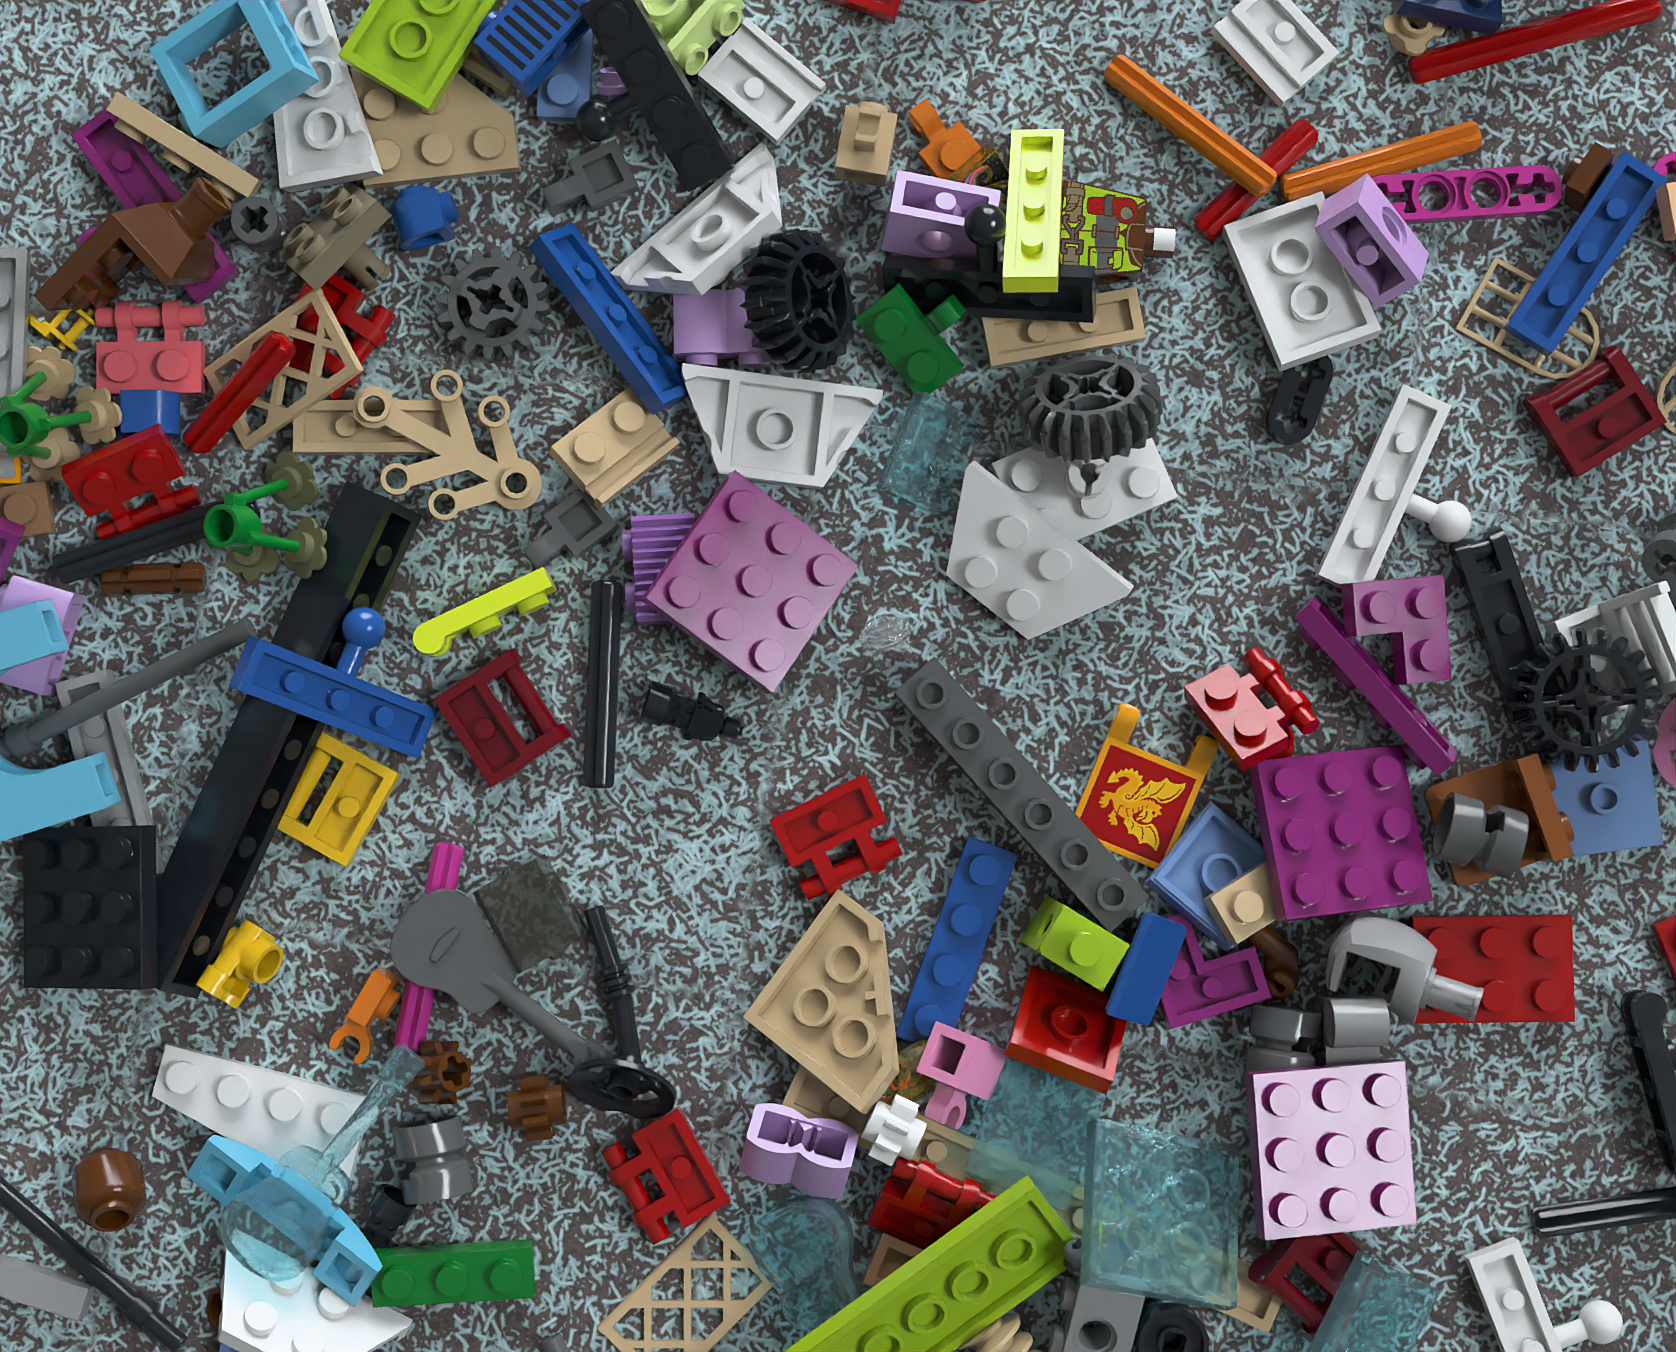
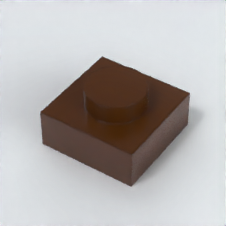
M1594 142L1584 158L1577 155L1572 160L1562 178V184L1565 185L1564 204L1580 214L1611 168L1614 151Z

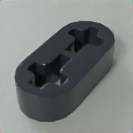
M1328 355L1314 360L1316 362L1315 371L1322 374L1321 380L1313 379L1308 384L1305 393L1297 390L1302 374L1296 371L1295 367L1282 371L1265 420L1267 432L1273 440L1280 444L1293 445L1300 443L1312 432L1333 377L1332 360ZM1293 400L1300 401L1301 405L1297 413V419L1304 422L1303 428L1296 427L1290 434L1282 431L1284 423L1276 419L1277 413L1285 414L1291 408Z

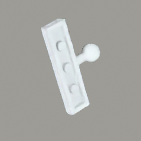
M1405 384L1398 388L1314 577L1338 588H1341V584L1374 581L1404 513L1429 523L1432 534L1443 542H1457L1468 534L1472 518L1469 510L1463 504L1457 501H1444L1436 504L1413 493L1452 405Z
M1514 1237L1464 1255L1501 1352H1563L1562 1349L1587 1339L1597 1344H1608L1617 1339L1622 1331L1623 1320L1620 1312L1613 1304L1603 1300H1594L1587 1303L1581 1309L1578 1319L1553 1328L1521 1244Z

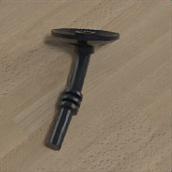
M604 905L584 910L586 922L601 969L597 971L598 977H604L605 980L600 984L602 989H608V992L604 994L605 1000H611L620 1056L615 1059H592L578 1064L573 1069L570 1077L571 1088L581 1100L601 1111L623 1112L636 1119H650L663 1116L673 1109L676 1092L668 1080L657 1072L645 1067L641 1061L631 994L636 989L634 985L628 984L632 979L631 973L624 972L628 968L627 962H621ZM594 1080L595 1083L604 1091L594 1086L590 1081ZM649 1091L658 1096L650 1100H633L638 1095Z

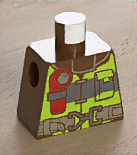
M1064 179L1062 185L1059 264L1095 266L1096 285L1136 282L1143 270L1144 257L1173 258L1176 235L1175 227L1146 225L1147 199Z

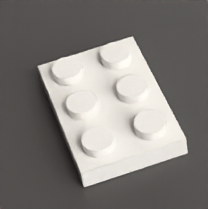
M1322 191L1226 224L1222 231L1223 238L1279 372L1378 338L1381 332L1368 297L1314 229L1324 200H1326Z

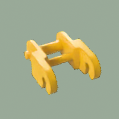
M91 308L87 312L82 309L75 311L81 317L65 335L57 327L72 309L61 310L50 323L47 321L41 323L30 313L28 317L29 323L46 338L52 341L57 337L61 340L58 347L63 351L69 347L76 352L78 348L73 342L89 324L97 327L96 321L93 319L95 311Z

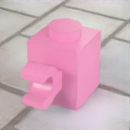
M936 1021L916 1069V1072L939 1081L934 1094L926 1106L924 1116L958 1130L966 1115V1093L990 1102L1007 1056L1004 1055L1005 1050L978 1037Z

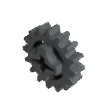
M494 246L491 258H484L478 248L472 249L473 263L467 265L464 261L457 258L454 260V264L459 271L458 275L452 277L443 274L441 277L442 282L449 289V293L436 295L435 301L439 306L447 308L448 311L437 317L438 322L442 327L454 326L447 338L453 345L460 344L466 340L464 352L468 357L473 358L479 349H483L484 358L488 363H494L497 351H503L507 358L513 361L515 360V346L521 344L525 349L531 351L534 347L529 339V335L532 332L545 335L547 331L538 318L539 316L552 314L551 306L546 302L539 301L540 298L550 293L546 282L533 283L538 278L540 271L535 264L522 269L524 258L521 253L515 251L509 260H505L500 246ZM494 272L490 278L477 282L473 281L481 275ZM519 281L524 285L527 292V309L517 303L514 296L518 289ZM499 294L500 299L510 312L504 309L493 308L488 314V311L477 296L484 300L486 298L495 300ZM461 300L470 305L472 315L468 321L470 323L469 328L465 326L461 317ZM509 326L515 328L514 331L507 335L492 338L497 330Z

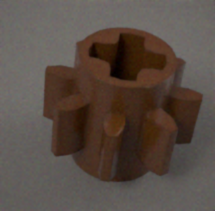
M421 1041L420 1049L422 1053L406 1058L408 1065L405 1085L420 1093L418 1103L455 1104L457 1103L456 1092L471 1086L469 1080L471 1077L470 1063L472 1061L471 1058H467L463 1053L458 1052V1041Z
M548 1074L525 1076L523 1079H520L521 1090L508 1091L507 1104L512 1131L526 1130L527 1142L553 1139V1136H555L554 1126L567 1124V1104L564 1087L562 1084L549 1086Z

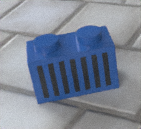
M510 0L500 12L492 11L483 19L476 31L478 37L473 42L480 57L523 95L529 98L590 29L578 8L585 0Z

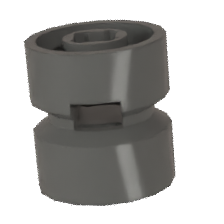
M1450 792L1445 798L1436 819L1431 842L1432 857L1459 866H1466L1470 861H1474L1478 871L1509 879L1516 871L1525 849L1529 828L1528 815L1526 812L1497 804L1486 810L1482 800Z
M1253 1003L1248 1033L1256 1041L1255 1045L1246 1048L1243 1078L1245 1079V1072L1316 1066V1058L1309 1053V1048L1319 1042L1322 1013L1299 1008Z
M461 1115L438 1117L437 1123L427 1125L425 1120H419L392 1128L396 1158L406 1162V1168L399 1174L404 1204H422L445 1200L467 1194L473 1190L469 1160L459 1157V1151L466 1145Z

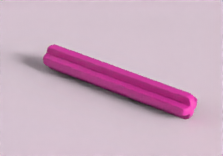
M438 842L433 846L424 894L439 888L456 890L463 856V848L461 846L445 842ZM406 979L394 1038L395 1047L408 1051L421 1050L420 1042L425 1041L435 989L420 986Z

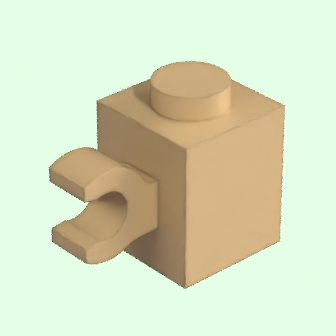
M859 102L857 107L846 105L835 162V179L886 187L898 114L889 113L888 107L875 102Z

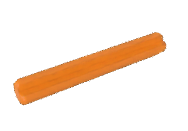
M1119 54L1108 64L1104 71L1106 82L1254 196L1261 198L1273 187L1277 178L1275 170L1126 56Z
M1467 121L1286 174L1279 181L1280 192L1285 203H1289L1321 191L1326 195L1342 190L1367 173L1371 178L1379 175L1397 174L1473 152L1482 145L1480 128L1477 122Z

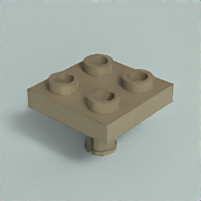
M350 182L345 188L343 186L336 187L323 199L320 204L322 211L308 225L302 223L288 234L283 242V246L286 248L278 255L315 291L341 266L367 292L374 290L380 285L366 271L367 266L382 280H385L390 273V267L383 263L364 243L392 215L375 198L353 182Z

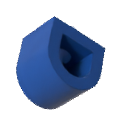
M426 186L409 187L400 191L397 194L398 199L389 207L400 247L403 250L415 251L456 239L451 223L459 221V214L454 198L449 190L439 193L434 187L429 189Z
M120 390V404L117 405L122 411V422L118 427H115L116 436H131L158 423L169 441L170 437L181 436L180 393L167 390Z

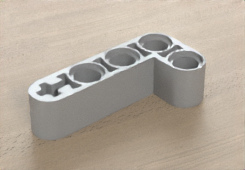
M1373 993L1318 995L1315 1004L1316 1007H1321L1322 1028H1320L1319 1042L1317 1043L1318 1061L1323 1060L1324 1065L1380 1060L1379 1047L1387 1046L1390 1038V1018L1385 998Z

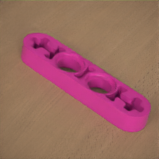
M1542 165L1389 174L1372 177L1376 185L1383 189L1385 197H1401L1405 192L1403 185L1410 186L1407 203L1411 213L1404 212L1406 202L1392 203V206L1406 224L1538 216L1545 214L1558 203L1563 189L1558 174L1551 168ZM1510 178L1513 180L1511 189L1507 180ZM1533 178L1538 179L1539 187H1548L1549 193L1540 199V203H1535L1534 195L1521 194L1516 195L1512 199L1514 206L1508 205L1511 190L1526 188L1532 183ZM1480 181L1487 182L1495 188L1497 202L1493 207L1482 208L1473 202L1470 192L1474 183ZM1435 185L1444 192L1446 201L1442 210L1429 211L1420 204L1418 196L1421 187Z

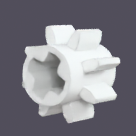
M897 1094L891 1105L879 1100L877 1101L861 1134V1138L872 1142L868 1156L891 1167L898 1155L909 1161L911 1160L927 1126V1123L915 1118L918 1112V1104Z

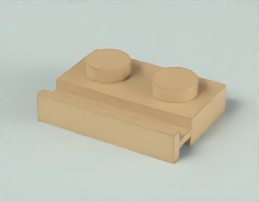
M629 386L553 444L549 454L583 493L586 491L595 502V507L600 510L664 460L678 447L680 442L676 437L672 438L663 428L664 423L656 414H651L634 389Z

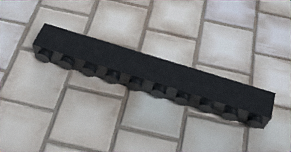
M346 481L324 528L327 532V541L324 545L327 552L326 563L322 569L313 570L309 578L300 579L271 643L336 669L346 645V640L342 634L344 618L350 611L359 607H369L377 612L379 611L422 519V515L389 498ZM246 694L157 884L158 988L156 989L159 991L198 999L202 989L196 986V983L209 964L212 966L219 954L324 729L325 723Z

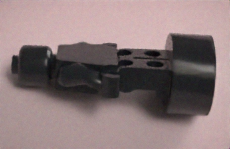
M656 681L651 682L640 716V721L659 727L663 723L686 729L683 735L685 740L694 738L700 741H712L718 736L719 731H721V735L724 737L736 739L738 735L741 736L744 728L741 726L740 719L730 716L724 719L725 708L707 698L705 693L699 692L698 698L695 701L691 698L677 695L676 692H673L672 686Z
M381 1184L369 1204L372 1213L364 1228L360 1227L359 1229L372 1248L399 1247L398 1244L393 1246L391 1239L399 1226H405L408 1223L417 1204H404L401 1189L394 1185Z

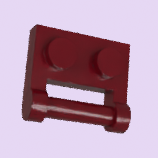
M1611 345L1597 354L1598 360L1543 394L1535 392L1522 401L1524 408L1535 425L1540 428L1572 480L1580 477L1667 423L1629 361L1615 345ZM1607 378L1614 381L1619 390L1563 424L1555 412L1557 409Z
M516 648L503 653L433 699L490 788L496 787L572 737L564 723H557L520 666L524 661ZM498 678H504L541 735L529 744L489 685Z
M1344 1232L1278 1239L1268 1254L1261 1255L1252 1262L1248 1270V1278L1261 1291H1270L1302 1321L1303 1330L1317 1342H1323L1331 1338L1381 1268ZM1293 1264L1327 1295L1322 1305L1316 1306L1285 1277Z

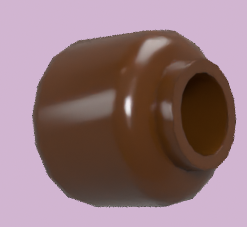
M102 1148L84 1158L75 1167L71 1178L74 1208L78 1219L86 1225L102 1232L118 1231L128 1227L143 1212L147 1202L144 1171L141 1161L133 1154L115 1148Z

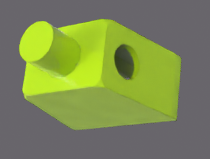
M1047 895L1019 940L1106 993L1124 963L1130 948L1128 943ZM1051 921L1049 927L1047 928V930H1046L1045 933H1044L1045 928L1047 927L1048 923Z

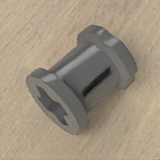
M252 196L244 198L234 207L230 220L232 230L250 249L258 253L275 252L283 246V242L287 237V221L271 202L262 197ZM258 217L268 225L267 229L262 233L251 225Z

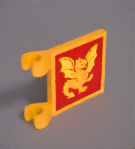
M1120 703L1117 707L1119 710L1113 717L1075 814L1107 850L1155 869L1180 837L1201 784L1219 746L1216 740L1205 735H1198L1194 741L1196 745L1192 746L1185 767L1129 745L1127 742L1138 721L1140 711L1132 705Z

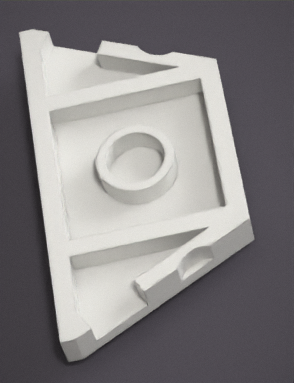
M762 142L736 163L733 169L721 176L610 273L624 290L703 295L711 287L724 281L729 272L750 255L751 248L761 244L762 238L769 237L782 227L775 160Z
M686 363L682 364L681 369L684 385L715 471L719 477H727L730 472L736 470L749 481L822 490L883 398V390Z
M975 460L965 469L946 575L1025 638L1030 640L1120 600L1131 592L1134 585Z
M232 1225L227 1231L223 1247L225 1262L224 1274L221 1280L220 1299L222 1300V1311L219 1317V1342L239 1352H373L392 1339L396 1341L401 1340L408 1332L413 1319L389 1307L373 1308L372 1298L365 1294L353 1307L312 1275L315 1268Z

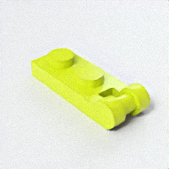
M541 567L422 623L414 631V645L417 650L429 656H443L450 650L453 639L468 632L471 633L473 639L491 633L502 626L499 620L500 617L517 609L521 616L533 613L547 606L550 603L547 595L557 591L549 572L544 567Z

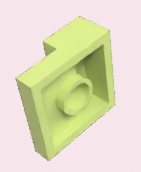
M641 0L684 75H695L705 66L708 59V48L720 34L728 36L738 28L742 19L741 10L745 7L743 0Z

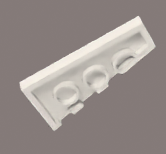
M278 0L320 80L273 113L280 188L291 193L383 176L384 174L347 64L342 62L338 56L341 46L326 1Z
M168 1043L165 1046L152 1097L220 1135L254 1148L283 1163L310 1181L318 1189L342 1203L347 1198L374 1098L369 1095Z

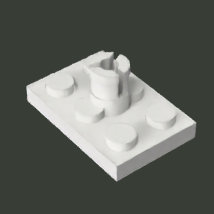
M1152 438L1146 440L1144 448H1131L1129 457L1111 456L1109 463L1102 459L1091 460L1088 465H1086L1084 460L1077 459L1070 463H1065L1062 456L1053 459L1046 458L1044 451L1032 450L1030 446L991 464L997 479L1076 541L1175 500L1178 497Z

